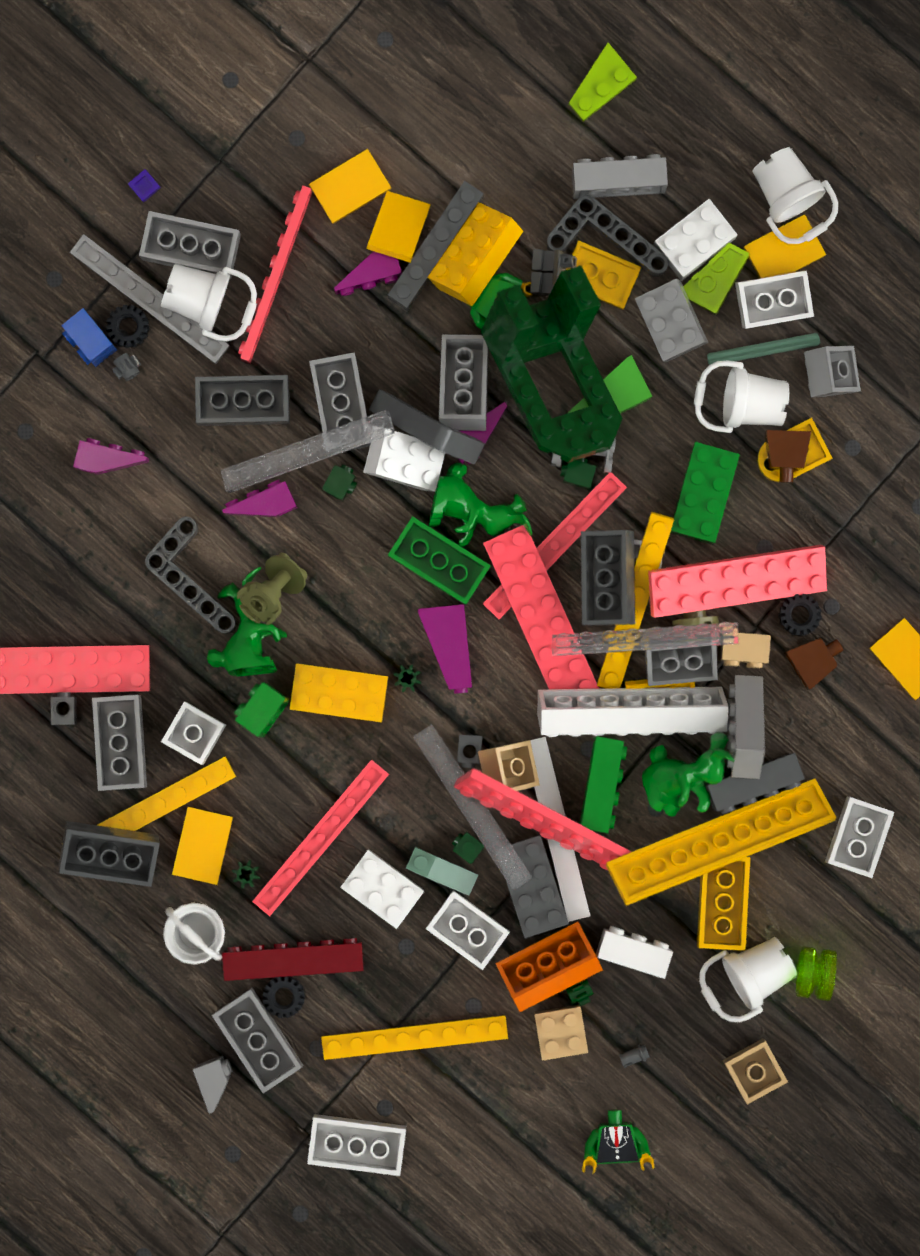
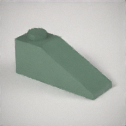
M416 846L406 866V869L468 896L478 877V874Z

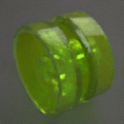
M802 946L796 970L797 997L809 998L815 986L816 998L818 1000L830 1001L834 989L837 966L835 950L823 949L818 958L815 948Z

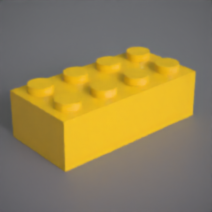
M479 202L428 278L440 291L473 306L523 233V230L513 218Z
M296 663L290 710L382 723L389 677Z
M747 856L700 876L698 948L746 951L750 857Z

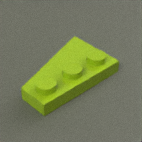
M607 43L569 102L570 107L583 122L637 79L609 43Z
M728 243L701 271L697 272L683 286L689 300L717 315L750 253Z

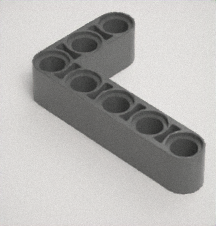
M590 195L581 196L547 238L546 246L549 251L560 250L564 252L585 225L588 224L650 275L655 277L662 276L668 267V259L662 252ZM588 202L591 204L592 210L590 212H583L579 207L580 204ZM602 216L607 217L610 220V224L602 227L598 224V218ZM568 220H574L577 222L578 227L575 230H569L566 228L565 223ZM618 231H624L628 235V239L619 241L615 234ZM553 238L562 239L563 246L560 248L553 247L551 245ZM641 245L645 248L646 253L641 256L636 255L633 248ZM657 259L662 261L664 266L661 270H655L651 262Z
M378 389L369 408L373 413L429 446L474 465L485 446L484 442L440 423L381 389Z
M186 516L182 517L146 556L145 564L153 574L221 633L229 634L236 628L237 623L234 616L173 563L174 559L196 536L199 529L194 519ZM192 522V532L184 534L181 530L183 523ZM170 539H176L178 542V547L174 551H168L166 548V543ZM154 556L162 558L163 562L159 568L151 566V560ZM172 571H177L180 579L177 583L172 584L168 581V575ZM190 586H194L197 589V595L193 599H188L185 596V590ZM208 601L214 604V611L211 614H204L202 610L203 604ZM223 617H229L232 622L230 628L226 630L221 629L219 625Z

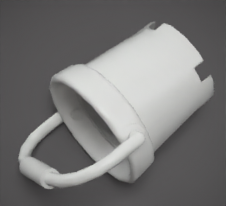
M787 147L770 155L771 159L766 163L764 160L754 167L752 172L770 205V216L766 221L773 233L785 243L800 244L805 241H811L828 229L827 227L835 220L838 213V200L828 181L814 180L792 148ZM826 189L831 197L833 206L832 213L825 222H821L798 239L788 238L778 230L775 223L789 220L807 210L823 197Z
M174 264L163 295L161 307L198 322L200 328L203 329L202 335L227 342L241 336L246 328L250 326L257 307V292L252 280L242 272L228 267H224L222 272L219 271L214 274ZM231 274L241 278L248 284L251 291V300L248 301L241 322L243 324L240 329L234 334L224 336L209 331H212Z
M717 361L709 365L702 372L700 380L697 381L694 398L696 416L699 422L707 429L731 433L733 427H739L741 424L782 426L787 412H784L785 405L789 403V383H786L787 381L749 374L746 369H743L744 364L742 362ZM721 366L733 367L729 372L723 401V421L726 427L710 424L701 413L706 377L713 369Z
M199 903L181 905L176 910L168 907L165 910L169 918L165 922L163 936L166 947L172 956L183 963L189 964L207 962L211 958L215 960L222 958L219 950L223 945L225 930L223 922L215 910Z
M776 937L739 954H729L727 950H723L704 963L699 977L702 988L701 992L711 1009L716 1011L721 1018L729 1022H742L756 1016L763 1011L761 1007L763 999L789 981L797 978V972L790 956L784 953L782 950L784 947ZM722 958L723 966L734 989L744 1004L753 1011L737 1017L730 1016L720 1009V1004L705 982V973L710 965Z

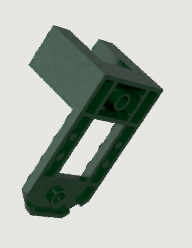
M581 265L561 271L549 298L541 302L529 305L520 285L498 291L481 330V334L538 449L546 453L551 452L561 456L560 459L569 463L610 449L623 419L583 341L601 303ZM561 351L589 407L551 419L524 363Z

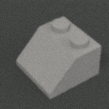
M825 346L804 352L811 397H827L861 391L854 346Z
M223 1055L197 1064L193 1069L209 1114L217 1108L231 1077L230 1074L233 1072L229 1060H224Z

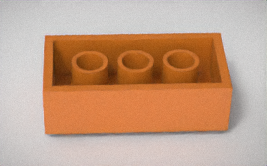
M579 922L495 963L519 1012L603 970Z

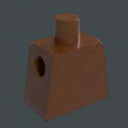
M766 430L764 436L769 469L780 470V483H793L794 470L804 469L811 431Z
M819 638L786 651L784 654L805 688L810 690L838 666L833 657L844 650L837 639L825 645L823 640Z

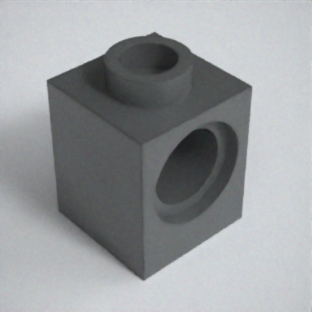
M59 692L57 697H51V725H77V697H71V692ZM62 702L68 703L70 707L66 715H61L58 711V707Z
M459 735L457 762L462 763V767L475 768L476 764H480L478 751H481L482 736ZM466 745H473L476 748V755L473 758H466L463 755V748Z

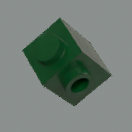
M581 458L570 463L568 462V464L563 463L560 476L564 477L563 483L590 490L596 466L588 464V459Z
M341 464L340 467L335 465L322 490L343 502L347 493L352 495L357 486V482H355L356 476L352 474L354 470L344 464Z
M467 831L464 835L459 833L452 842L455 846L452 851L469 864H472L485 847L484 844Z

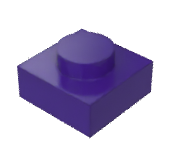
M146 169L128 183L129 187L143 203L161 188Z

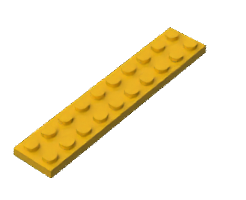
M812 779L790 790L787 789L779 794L762 799L606 862V867L627 906L836 820V815L816 779Z

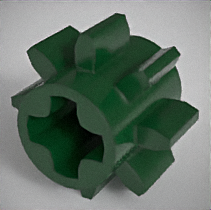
M401 665L400 669L402 672L400 674L394 673V676L399 677V681L394 685L398 686L401 684L403 686L402 692H405L406 687H410L414 692L413 685L415 683L421 684L419 680H416V676L420 674V671L414 673L412 671L413 665L409 666V670H405ZM407 672L408 675H414V678L411 679L412 684L408 685L406 682H401V679L404 678L403 673Z
M251 860L245 866L239 861L238 865L240 868L232 870L233 873L237 874V878L233 882L240 881L242 889L246 883L254 887L252 880L260 879V876L255 873L259 866L253 868ZM243 868L246 871L251 870L250 880L241 878L240 875L243 873Z
M587 979L566 989L572 1003L579 1002L580 1006L591 1002L589 996L594 994Z

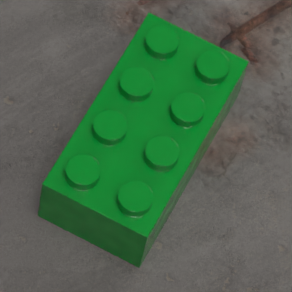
M698 442L693 444L673 515L674 522L670 533L711 545L715 544L740 454Z
M413 516L388 554L389 558L465 606L491 567L488 563Z
M262 682L261 685L256 683L249 693L251 699L248 703H242L235 712V715L238 716L235 721L257 737H265L291 701L271 685Z
M598 736L594 737L579 823L592 831L608 833L609 829L614 828L616 815H612L613 806L618 805L619 792H616L617 783L622 782L623 769L619 768L621 760H625L627 754V746H623L624 741Z

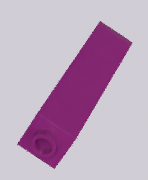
M464 604L418 609L419 617L449 690H454V694L468 693V688H472Z

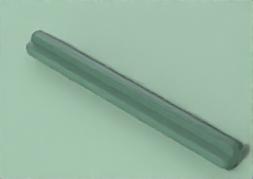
M818 333L717 351L709 353L707 360L708 364L711 365L717 361H739L818 346L820 338Z

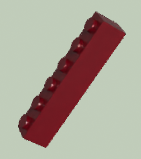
M345 938L343 943L335 944L333 939L320 940V945H311V941L297 942V946L288 947V943H276L274 948H265L264 944L251 945V950H241V946L227 947L228 951L222 953L224 981L364 971L362 942H357V938Z

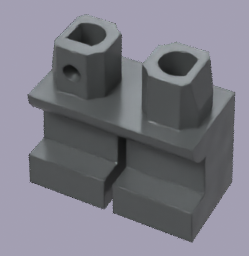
M533 249L532 270L536 272H532L530 292L537 296H549L560 272L576 267L577 258L560 250L544 251L542 249Z

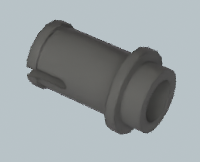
M640 1044L635 1049L619 1054L624 1068L642 1060L646 1062V1059L650 1058L646 1046H640Z

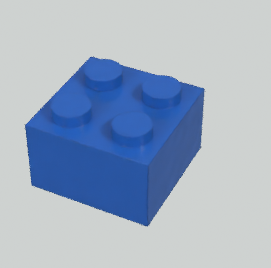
M84 308L61 325L65 329L62 334L73 347L77 345L80 348L77 350V353L87 365L92 363L97 367L117 351Z

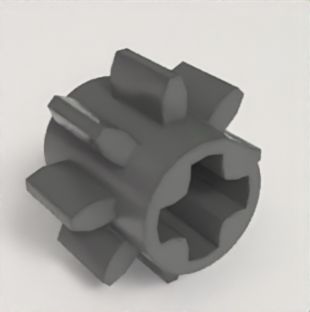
M125 353L113 361L116 367L112 370L119 380L124 378L127 382L140 373L138 367L141 366V363L135 355L130 357L128 353Z

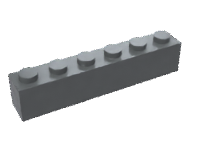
M466 181L463 182L412 258L411 263L408 264L389 292L388 299L408 312L428 282V276L476 205L484 199V193Z

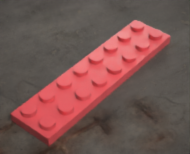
M520 525L483 542L548 689H599L532 537L526 531V528Z
M823 545L648 571L651 616L654 618L792 597L795 594L802 595L827 591L825 546Z
M150 645L0 648V694L150 691Z
M476 769L470 770L455 782L454 788L460 790L462 795L479 800L480 804L485 807H493L500 811L502 816L513 818L519 821L523 827L540 832L542 837L559 842L561 847L580 853L582 858L599 863L600 867L608 870L606 862L631 853L626 848Z

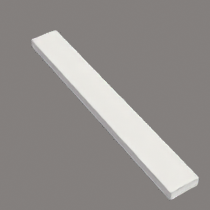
M546 737L530 740L540 786L534 787L538 803L565 816ZM547 839L568 922L589 917L590 912L574 850L565 849L560 846L559 842Z

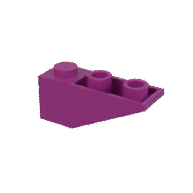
M372 252L334 287L335 293L347 296L353 294L354 289L363 287V290L375 288L376 283L385 281V284L397 282L398 277L402 275L399 261L397 258Z
M87 438L86 442L79 441L73 467L77 470L99 475L148 463L149 458L144 456L145 452L131 449V453L122 451V446L109 443V446L105 447L99 445L100 441Z
M276 480L268 484V489L262 492L257 489L246 494L247 499L240 502L238 499L226 503V508L222 511L225 515L277 518L297 509V505L286 482L281 483L280 480Z

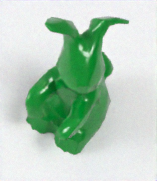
M459 462L450 465L447 474L439 477L428 526H439L443 516L462 519L464 525L454 528L457 533H465V536L458 541L459 546L464 547L469 544L477 524H481L487 534L491 536L499 535L515 523L523 525L529 535H532L530 522L523 514V512L527 511L526 504L518 494H515L514 501L510 505L497 504L490 506L482 502L462 479L467 473V466Z
M261 567L252 570L243 578L242 587L253 580L255 575L261 570ZM233 582L226 585L217 595V598L220 599L228 596L234 598L235 607L240 616V625L236 633L226 643L223 651L216 649L208 650V663L212 667H224L231 676L237 677L277 672L278 670L270 656H262V639L273 635L275 642H278L281 638H287L286 632L276 628L273 624L265 625L266 623H256L250 620L239 607L241 601L240 598L237 600V594L240 588Z
M715 732L711 736L710 749L703 753L697 762L690 764L678 759H668L667 749L663 745L655 746L650 752L652 764L642 772V783L651 807L659 812L664 809L668 816H675L680 807L687 803L690 791H693L699 798L697 810L699 812H706L710 806V795L706 789L705 782L713 785L720 783L724 775V758L732 762L734 761L733 757L724 750L729 741L728 736L722 732Z

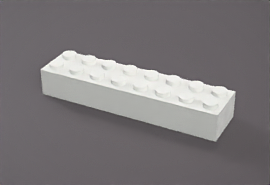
M722 687L538 690L537 715L541 735L556 737L558 735L577 737L582 734H592L594 736L616 734L624 736L629 733H638L640 735H650L651 733H662L665 735L686 733L692 735L697 732H708L714 734L715 732H727L728 704Z

